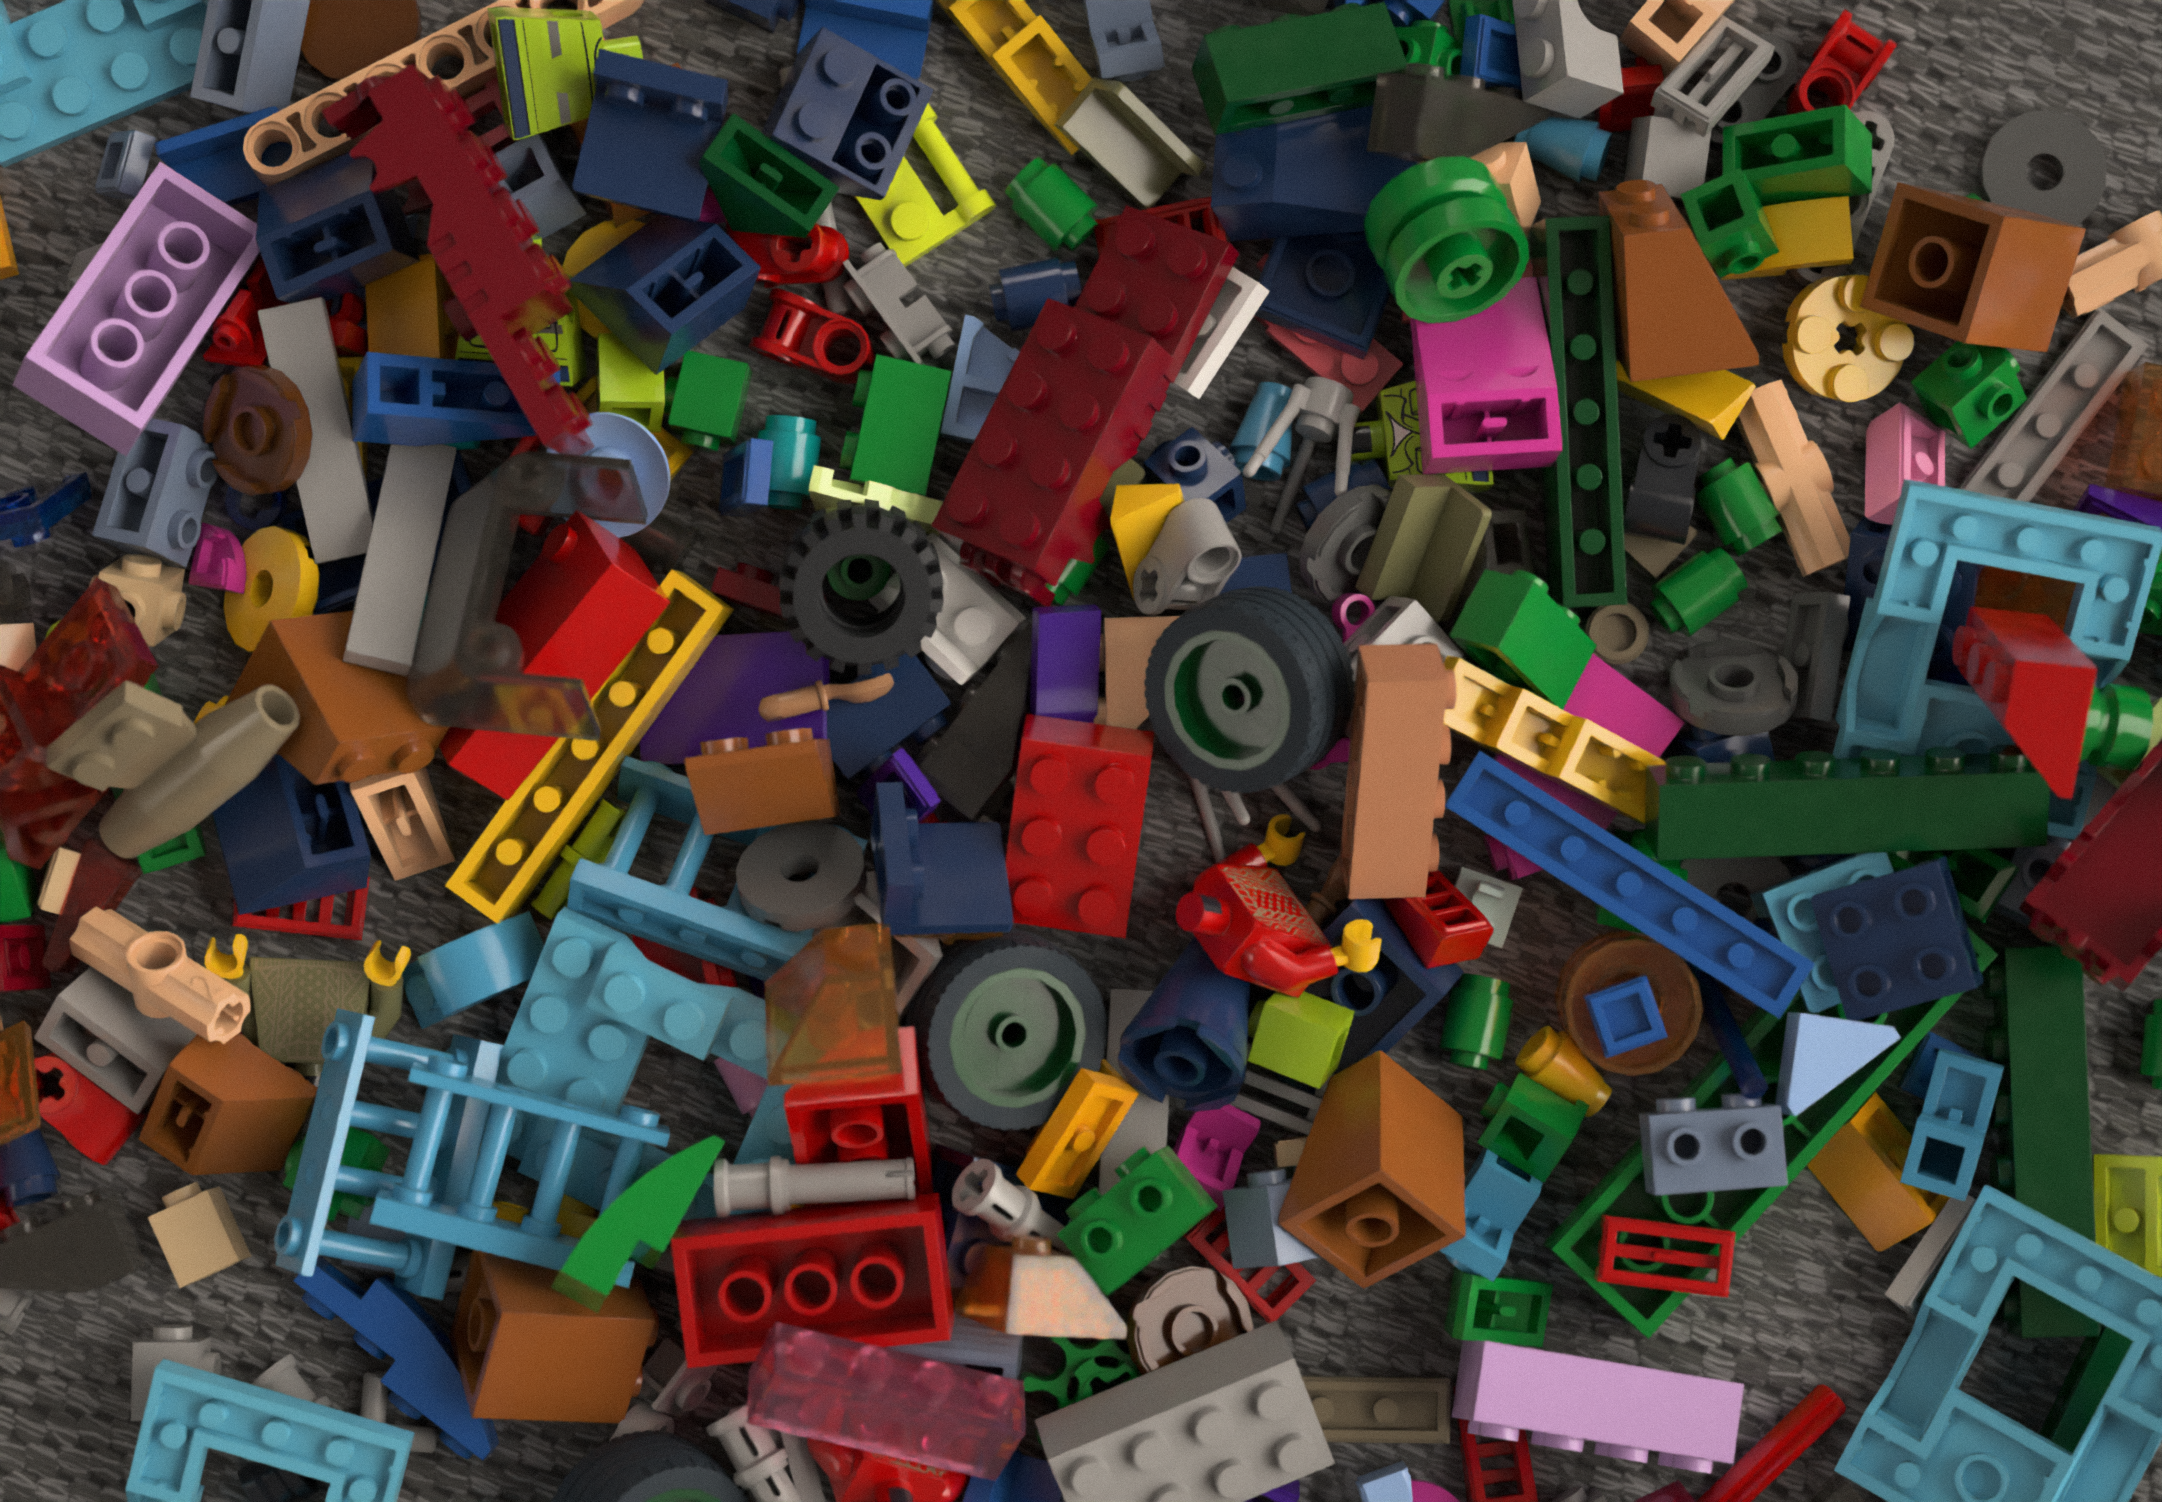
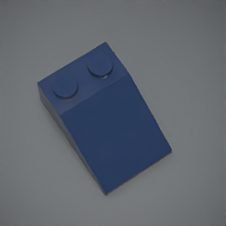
M1388 102L1216 135L1211 208L1231 241L1365 231L1364 219L1371 201L1390 180L1421 162L1423 111L1420 106Z
M1382 898L1355 899L1323 931L1331 945L1337 947L1342 945L1344 929L1349 922L1354 920L1370 921L1373 924L1371 940L1374 938L1382 939L1379 958L1374 968L1367 972H1356L1342 965L1337 967L1338 974L1311 983L1304 990V992L1355 1011L1340 1062L1334 1074L1343 1071L1379 1050L1386 1054L1446 995L1464 972L1456 963L1426 969ZM1267 988L1249 1007V1019L1256 1003L1260 999L1267 1001L1276 991ZM1248 1036V1041L1253 1043L1254 1038ZM1270 1070L1281 1082L1315 1094V1087Z

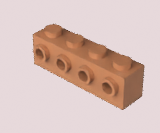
M1438 644L1358 645L1339 858L1348 899L1426 897L1428 871L1438 870L1439 841L1437 834L1432 833L1433 821L1436 818H1443L1445 811L1444 784L1442 779H1438L1439 765L1449 764L1451 755L1450 731L1448 725H1444L1445 710L1455 709L1457 699L1454 670H1445Z

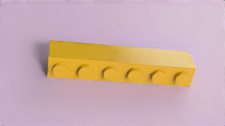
M670 570L660 584V587L670 600L669 605L511 798L504 802L445 886L495 923L498 924L516 915L557 858L564 845L570 840L618 773L625 756H630L734 611L731 606L684 572Z

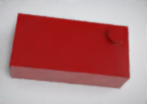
M576 509L565 524L558 525L550 532L544 542L541 554L452 662V665L447 668L430 689L431 694L450 725L449 730L439 744V748L448 765L506 800H509L670 603V600L635 548Z
M939 1193L915 1195V1200H908V1198L867 1200L792 1208L791 1211H785L784 1215H774L772 1211L729 1215L726 1218L708 1217L681 1220L671 1237L687 1368L948 1341L951 1339L955 1317Z

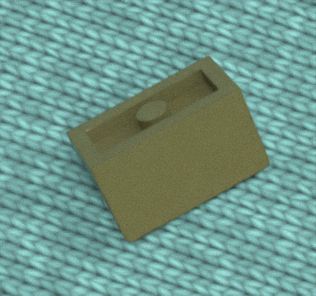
M1093 77L1054 124L1060 132L1142 209L1152 208L1181 172L1199 177L1207 167L1123 83Z
M1445 474L1398 475L1355 588L1369 597L1370 600L1387 599L1389 596L1416 599L1436 622L1449 621L1490 522L1491 510Z

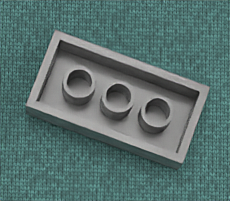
M1277 1320L1035 1419L1048 1462L1065 1502H1244L1335 1464L1296 1361Z

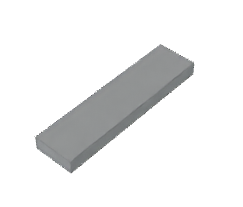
M319 297L260 310L258 315L270 367L282 371L298 386L309 409L313 432L310 458L301 477L296 482L315 564L320 565L365 555L373 525L374 513L357 441H352V417L325 299Z
M2100 307L2093 310L2028 395L2027 400L2018 408L1957 489L2030 502L2149 345Z
M390 444L343 656L344 662L408 676L431 574L456 447L444 444L426 446Z

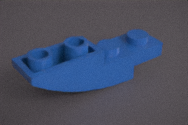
M322 1256L317 1257L313 1277L297 1275L294 1282L306 1291L302 1296V1300L311 1309L329 1320H333L338 1315L357 1330L352 1337L364 1350L382 1360L387 1354L396 1360L380 1380V1382L392 1390L388 1395V1399L394 1406L416 1420H419L423 1414L443 1430L439 1435L440 1440L448 1448L465 1459H470L475 1454L483 1461L495 1450L499 1444V1439L493 1420L472 1418L450 1338L412 1295L403 1289L393 1286L394 1280L388 1275L376 1279L368 1291H366Z

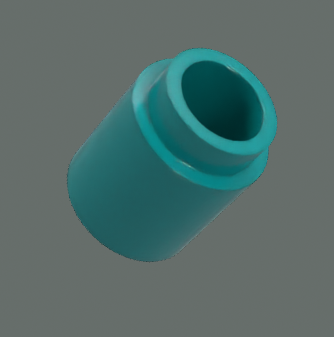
M788 415L766 416L765 430L758 431L757 439L773 441L768 505L765 507L781 510H802L803 500H811L808 490L813 466H819L821 437L815 435L817 424L815 420Z

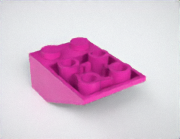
M1537 277L1521 278L1504 298L1479 314L1455 322L1426 323L1411 318L1423 474L1551 467L1562 452L1557 383Z

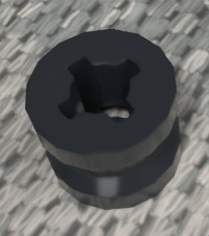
M248 1462L238 1469L239 1480L252 1502H293L297 1498L308 1499L318 1492L316 1479L260 1462Z

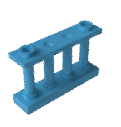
M625 756L620 770L617 799L629 803V808L605 862L596 864L582 858L579 859L570 879L567 908L601 924L811 997L820 976L827 944L813 940L812 935L815 928L802 931L781 930V928L767 923L765 925L754 920L741 904L737 881L726 906L719 907L691 897L689 895L715 834L704 835L688 777L674 773L670 768L654 761L643 762ZM654 812L690 825L668 879L664 885L660 886L628 874ZM781 825L718 833V835L750 845L758 836ZM834 825L844 831L849 832L852 835V837L862 847L864 857L868 840L854 836L849 830L841 826ZM810 872L807 880L812 878L816 873Z
M337 1008L334 1022L329 1024L322 1040L321 1051L325 1061L288 1213L279 1222L275 1233L274 1246L277 1253L275 1265L300 1275L313 1277L317 1257L321 1255L393 1268L396 1274L393 1286L419 1296L443 1300L456 1244L406 1232L405 1238L397 1243L324 1229L333 1190L376 1198L380 1188L393 1191L394 1183H402L403 1179L402 1176L340 1165L349 1126L414 1139L420 1113L355 1100L364 1062L411 1071L414 1062L427 1065L429 1055H436L467 1064L466 1075L495 1082L504 1045L453 1034L451 1046L443 1052L373 1037L371 1033L375 1017ZM456 1093L453 1094L428 1185V1190L433 1192L431 1201L457 1207L459 1199L467 1198L490 1102Z
M429 1055L427 1065L414 1062L408 1081L428 1086L402 1183H394L393 1191L380 1188L369 1221L372 1224L560 1271L580 1241V1238L560 1234L562 1225L556 1222L582 1126L620 1135L598 1218L615 1199L635 1183L646 1142L667 1147L670 1136L669 1127L658 1124L659 1113L645 1108L622 1104L620 1114L466 1075L468 1065L454 1059ZM454 1093L492 1103L467 1198L459 1199L457 1207L431 1201L433 1192L428 1190ZM518 1109L556 1119L531 1215H523L522 1223L497 1218L498 1208L492 1206ZM629 1257L615 1285L629 1287L635 1260Z

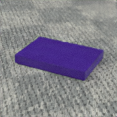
M789 631L716 635L641 739L640 761H654L667 767L685 766L684 758L702 756L701 742L748 737L749 749L767 746L765 733L798 728H812L813 739H827V712L822 711V709L778 721L767 722L759 715L758 707L761 699L815 685L817 680H822L823 685L829 684V660L821 656L816 662L806 654L805 644L801 640L796 643Z

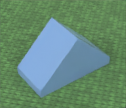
M1788 1012L1775 1104L1781 1106L1783 1114L1796 1117L1900 1039V1035L1891 1026Z

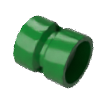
M2108 683L2103 688H2097L2094 685L2079 763L2086 760L2092 766L2128 771L2133 770L2140 764L2148 749L2153 727L2152 704L2148 693L2143 688Z

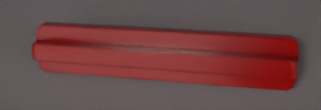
M1824 1384L1818 1385L1696 1502H1752L1845 1413L1846 1406L1830 1387Z

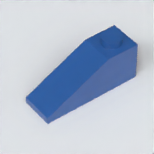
M367 352L352 381V441L426 446L538 436L496 363ZM559 370L558 372L554 373L553 376L556 382L560 384Z

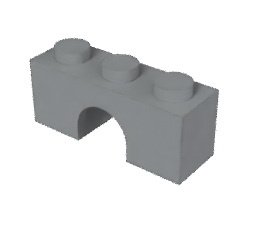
M1513 0L1523 102L1580 119L1624 93L1617 35L1600 30L1591 24L1583 14L1578 0Z

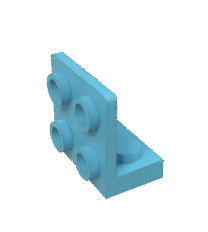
M1886 852L1855 853L1750 894L1758 917L1771 919L1778 940L1815 963L1799 988L1806 1010L1810 1013H1817L1841 1003L1813 911L1811 898L1822 892L1894 873Z

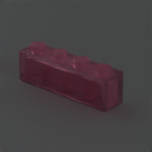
M775 1322L749 1370L747 1423L996 1481L1026 1434L1024 1381Z

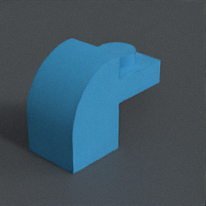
M530 911L444 944L419 956L417 961L406 966L402 973L404 979L403 987L421 1029L444 1021L476 1004L510 992L530 982L544 948L543 941Z
M1944 1048L1939 1049L1922 1113L1917 1119L1900 1180L1901 1183L1961 1201L1966 1200L1989 1126L1988 1123L2004 1070L2003 1065Z
M1484 1147L1464 1180L1466 1237L1439 1251L1446 1254L1451 1264L1459 1270L1470 1274H1480L1493 1282L1506 1263L1513 1236L1540 1195L1543 1182Z

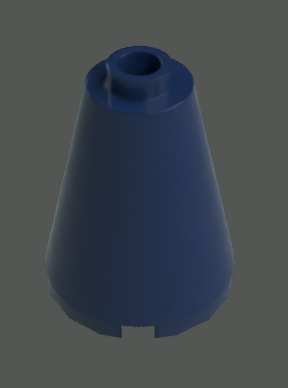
M1194 936L1121 1035L1120 1052L1117 1057L1118 1065L1130 1084L1149 1098L1163 1103L1166 1094L1186 1100L1183 1110L1195 1112L1217 1110L1235 1101L1246 1077L1250 982L1224 974L1219 970Z

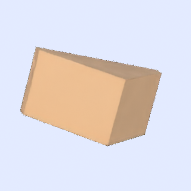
M426 767L409 774L398 771L373 775L350 783L351 793L395 881L455 861Z

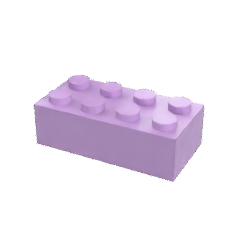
M159 162L25 356L12 386L127 456L210 332L214 321L221 315L255 264L260 254L256 241L257 224L170 167Z
M1463 1340L1451 1417L1469 1420L1467 1433L1518 1442L1519 1430L1526 1429L1532 1430L1531 1444L1583 1452L1584 1439L1596 1441L1594 1451L1596 1455L1647 1463L1648 1452L1652 1450L1659 1452L1657 1465L1711 1474L1713 1461L1734 1463L1744 1384L1489 1341Z

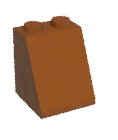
M1629 180L1618 184L1617 190L1598 192L1600 216L1609 215L1616 355L1630 382L1759 365V354L1689 226L1662 184L1655 185L1654 182L1649 180Z
M1897 182L1860 307L1967 344L2047 352L2086 229L2031 211Z
M353 611L270 620L225 703L227 705L264 685H273L284 690L294 700L299 711L300 721L296 729L276 753L314 784L340 780L356 782L368 776L398 771L404 774L416 772L426 767L432 761L436 749L450 728L448 721L413 661L408 676L343 661Z
M1381 1050L1330 1077L1279 1212V1225L1363 1289L1466 1237L1463 1116Z
M473 1249L449 1334L472 1418L619 1424L625 1419L631 1398H636L641 1391L644 1354L647 1346L655 1344L658 1335V1312L655 1307H650L641 1280L631 1277L628 1288L614 1284L600 1310L596 1313L551 1288L559 1270Z

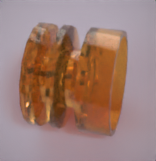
M1625 930L1598 934L1576 947L1560 969L1554 993L1558 1020L1575 1046L1604 1070L1629 1076L1658 1072L1680 1059L1697 1036L1703 1012L1699 983L1686 962L1650 936ZM1644 973L1647 976L1668 1037L1605 1058L1582 995Z

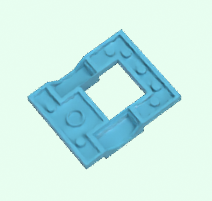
M0 0V165L5 168L191 89L208 1L65 0L11 23L3 1Z
M1904 479L1874 598H1866L1835 720L1840 728L1833 755L1836 759L1860 758L1861 752L1865 750L1887 749L1896 751L1901 756H1925V751L1932 747H1953L1963 750L1965 754L1990 753V748L1995 745H2016L1972 687L1926 678L1957 560L2076 582L2063 632L2097 667L2094 685L2097 688H2103L2108 683L2112 684L2131 658L2162 548V530L2151 525ZM2086 760L2079 763L2072 799L2058 797L2050 788L2047 835L2074 840L2082 831L2097 778V766L2089 765Z
M564 907L558 912L503 1046L495 1082L619 1114L646 1046L652 1036L703 1061L712 1053L769 1080L733 1164L768 1163L771 1156H782V1159H789L790 1165H796L784 1108V1094L842 1036L740 988L695 983L649 961L627 935L570 908ZM490 1102L489 1109H488V1114H487V1118H486V1122H485V1126H484V1130H483V1135H484V1132H485L486 1124H487L488 1117H489V1113H490L491 1106H492V1103H491V1102ZM518 1109L506 1154L521 1161L517 1172L540 1182L556 1119ZM582 1126L564 1194L600 1211L620 1135ZM646 1143L635 1182L673 1155ZM707 1173L681 1220L717 1217L713 1174ZM771 1209L734 1210L730 1212V1215L771 1211Z
M1985 1185L1923 1300L1913 1329L1888 1377L1865 1410L1834 1471L1888 1502H2129L2162 1441V1278L1995 1188ZM2015 1277L2133 1340L2074 1453L1958 1389L1990 1330L1988 1327Z
M162 1359L155 1367L125 1490L127 1502H200L204 1486L200 1485L208 1448L328 1482L330 1485L325 1502H397L415 1432Z

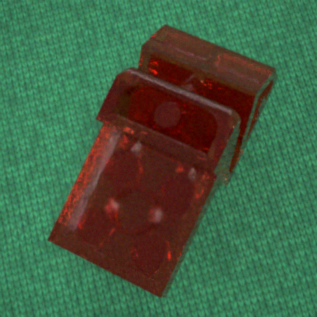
M98 578L94 580L18 672L0 665V841L9 859L39 870L53 853L67 841L71 832L94 805L104 798L110 788L108 787L105 791H101L47 768L48 746L125 680L143 688L150 676L159 667L118 588Z

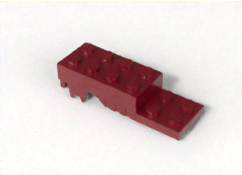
M413 64L391 77L372 76L363 80L356 86L353 92L322 110V113L329 125L336 126L340 133H345L351 140L376 126L349 152L354 160L368 158L375 163L377 174L374 182L369 185L371 191L377 194L405 184L408 189V199L404 206L401 207L405 215L408 216L432 207L427 247L455 293L454 296L443 302V307L449 319L465 341L468 342L478 335L480 336L543 445L571 460L576 459L595 447L585 431L593 426V422L574 392L567 394L563 387L556 382L553 374L561 370L549 346L542 337L539 336L536 339L533 337L534 334L574 310L564 292L572 288L567 274L553 254L547 256L537 242L534 243L531 237L540 232L534 218L520 199L515 201L504 186L501 187L499 182L508 177L507 173L488 144L482 146L475 134L467 129V127L475 123V119L455 89L450 91L439 75L430 79Z
M1126 206L1075 306L1071 307L1047 298L931 525L932 528L953 544L961 547L959 552L960 566L977 574L991 585L998 587L1001 582L1014 593L1023 597L1026 595L1040 606L1050 607L1055 594L1045 586L1047 584L1056 586L1068 560L1072 558L1093 564L1095 560L1093 546L1097 536L1103 530L1111 529L1110 519L1099 500L1113 472L1138 453L1137 448L1141 440H1145L1153 424L1151 420L1155 412L1160 411L1167 397L1166 391L1170 383H1174L1239 255V252L1231 243Z
M2162 738L2093 820L2082 829L2067 849L2057 858L2045 876L2027 895L2018 908L2031 918L2028 928L2033 934L2046 943L2054 941L2062 948L2060 952L2070 960L2075 958L2083 965L2081 971L2096 984L2102 986L2110 982L2122 992L2129 987L2162 948Z

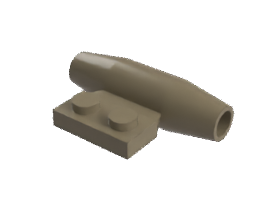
M125 680L48 746L47 768L101 791H105L108 787L125 788L101 819L99 831L103 842L113 853L123 858H135L193 829L255 779L296 729L300 721V715L294 700L284 690L273 685H264L207 714L197 723L193 724L182 711V705Z

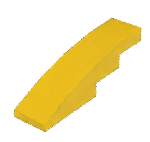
M935 0L1021 102L1070 155L1079 150L1054 124L1092 78L1041 15L1037 17L1024 0Z
M1447 655L1443 664L1445 670H1454L1457 699L1455 709L1445 710L1444 725H1448L1450 730L1536 774L1645 825L1646 765H1666V761L1586 718L1574 716L1524 688L1511 686L1461 658Z

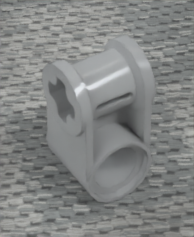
M1205 498L1191 499L1174 508L1166 517L1164 527L1134 574L1133 595L1136 606L1142 613L1157 615L1165 609L1184 610L1186 612L1192 607L1218 596L1230 575L1239 566L1242 559L1241 551L1221 512L1212 500Z

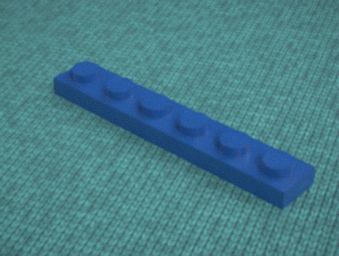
M1481 751L1477 753L1445 803V807L1779 1019L1815 965L1814 962Z

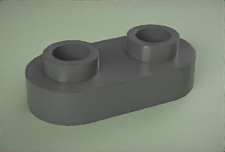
M1773 34L1757 35L1775 46L1771 58L1776 62L1777 71L1774 74L1759 73L1732 105L1737 110L1738 120L1734 123H1726L1720 119L1712 128L1711 146L1723 149V127L1764 119L1793 83L1798 71V60L1792 46L1783 38ZM1747 50L1704 99L1701 103L1703 106L1706 107L1750 57L1753 53L1752 51Z

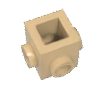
M127 554L101 570L99 575L93 576L86 597V609L88 612L94 613L91 634L109 637L113 646L129 651H146L150 649V646H156L175 630L177 631L182 624L186 609V594L182 593L185 569L162 565L160 559L152 556ZM129 602L134 606L135 609L128 608Z

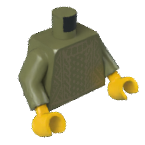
M235 934L233 942L234 954L228 955L220 952L216 946V939L211 937L204 961L208 970L248 994L251 1011L242 1023V1035L277 1061L293 1063V1069L298 1071L307 1081L318 1087L325 1061L321 1051L322 1040L327 1027L331 1022H334L337 1008L375 1017L371 1033L373 1037L386 1039L402 1015L404 980L402 973L410 960L411 951L408 947L402 946L395 962H390L382 957L380 953L381 941L377 940L368 953L365 962L250 957L249 967L244 963L248 950V940L242 934Z

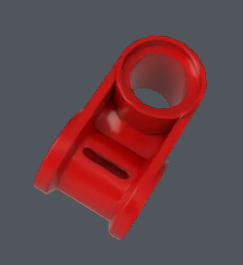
M1844 9L1813 53L1812 58L1814 59L1791 91L1787 100V115L1815 110L1807 98L1808 90L1825 92L1830 97L1833 106L1845 104L1851 109L1862 91L1864 92L1880 72L1896 48L1897 43L1891 39L1882 42L1852 22L1853 14Z
M726 219L725 233L761 267L755 282H765L764 288H776L780 285L831 282L843 273L845 269L843 262L849 259V247L845 237L832 227L816 223L808 236L803 238L732 231Z
M772 288L768 298L773 304L759 337L751 338L748 345L749 349L795 369L802 368L842 384L857 383L860 369L872 370L876 357L874 345L860 324L852 319L823 309L821 306L799 295L779 288ZM842 338H853L859 341L861 345L860 354L854 362L845 366H838L829 362V350L836 341Z
M49 1053L33 1059L24 1066L19 1075L18 1091L21 1100L27 1107L60 1131L65 1139L77 1150L101 1165H108L148 1115L146 1109L137 1115L55 1053ZM59 1069L64 1074L60 1079L59 1085L65 1090V1093L60 1091L48 1096L43 1091L48 1080L41 1073H48Z

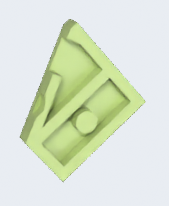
M816 465L813 466L808 491L815 511L824 507L827 513L837 509V502L851 499V506H864L865 499L879 501L880 508L890 511L893 505L905 512L908 521L911 523L917 521L926 533H934L939 536L940 533L932 528L931 525L943 501L905 492L874 481H865V485L835 480L833 479L834 470Z

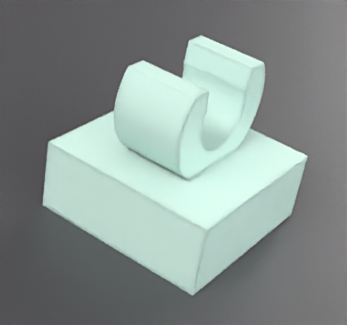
M1460 867L1454 886L1484 914L1494 928V932L1487 944L1502 948L1523 888Z

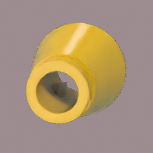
M1550 1026L1541 1028L1525 1043L1515 1060V1064L1524 1071L1523 1074L1573 1105L1578 1099L1588 1104L1586 1117H1591L1597 1113L1612 1093V1088L1604 1082L1603 1078L1566 1031L1557 1033Z

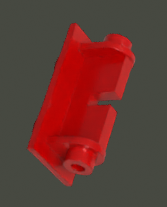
M261 253L255 261V268L246 280L248 290L240 289L224 314L218 316L214 321L213 342L203 355L204 361L246 367L265 365L269 360L258 311L290 303L277 299Z

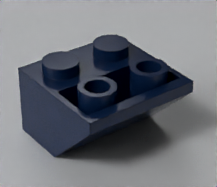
M822 27L799 51L761 133L840 188L837 193L881 201L890 187L934 89L827 28Z
M347 152L260 190L256 241L277 299L292 304L322 297L326 302L420 262L395 189L391 188L375 194L369 187L374 182L377 174L376 165L371 159L361 158L354 160L350 153Z
M658 215L571 278L572 288L569 291L657 375L745 309L761 267L716 223L689 222Z
M277 753L255 779L211 813L239 915L367 888L371 855L355 799L350 790V782L340 780L314 784Z

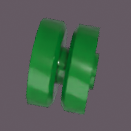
M1464 156L1438 157L1405 170L1390 180L1371 201L1364 219L1366 242L1377 264L1385 271L1386 283L1397 305L1408 317L1426 323L1455 322L1481 313L1506 296L1521 279L1529 261L1528 239L1517 218L1507 207V199L1496 178L1484 163Z

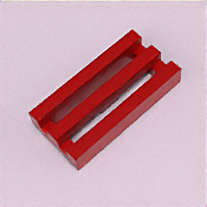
M1602 1214V1237L1599 1240L1598 1246L1599 1262L1595 1271L1596 1281L1728 1298L1736 1232ZM1617 1231L1718 1243L1719 1253L1718 1255L1616 1243ZM1614 1256L1717 1269L1715 1281L1613 1269Z

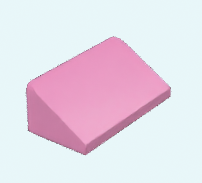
M1901 402L1873 419L1866 430L1865 517L1871 521L1893 525L1904 479L1945 486V432Z

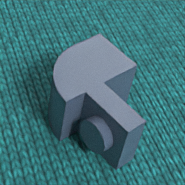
M1082 0L1097 77L1122 82L1135 81L1148 76L1151 71L1160 70L1162 67H1165L1162 44L1153 22L1150 0Z

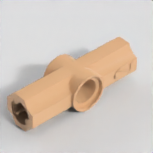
M2160 210L2124 226L2107 236L2108 241L2077 256L2062 303L2063 309L2072 319L2102 307L2131 290L2138 293L2146 289L2145 287L2162 279V214Z
M1780 379L1755 388L1735 421L1754 464L1751 466L1772 499L1775 508L1780 512L1777 518L1795 557L1797 567L1800 569L1802 576L1806 577L1848 559L1850 537L1831 495L1834 490V484L1827 461L1818 445L1813 440H1807L1797 412L1790 401L1782 380Z
M96 906L79 918L78 927L69 939L72 955L132 992L135 1007L143 1015L151 1018L171 1017L209 1042L218 1040L225 1044L241 1031L242 1023L251 1011L248 994L187 957L184 941L176 934L168 931L147 932L112 909L104 911Z

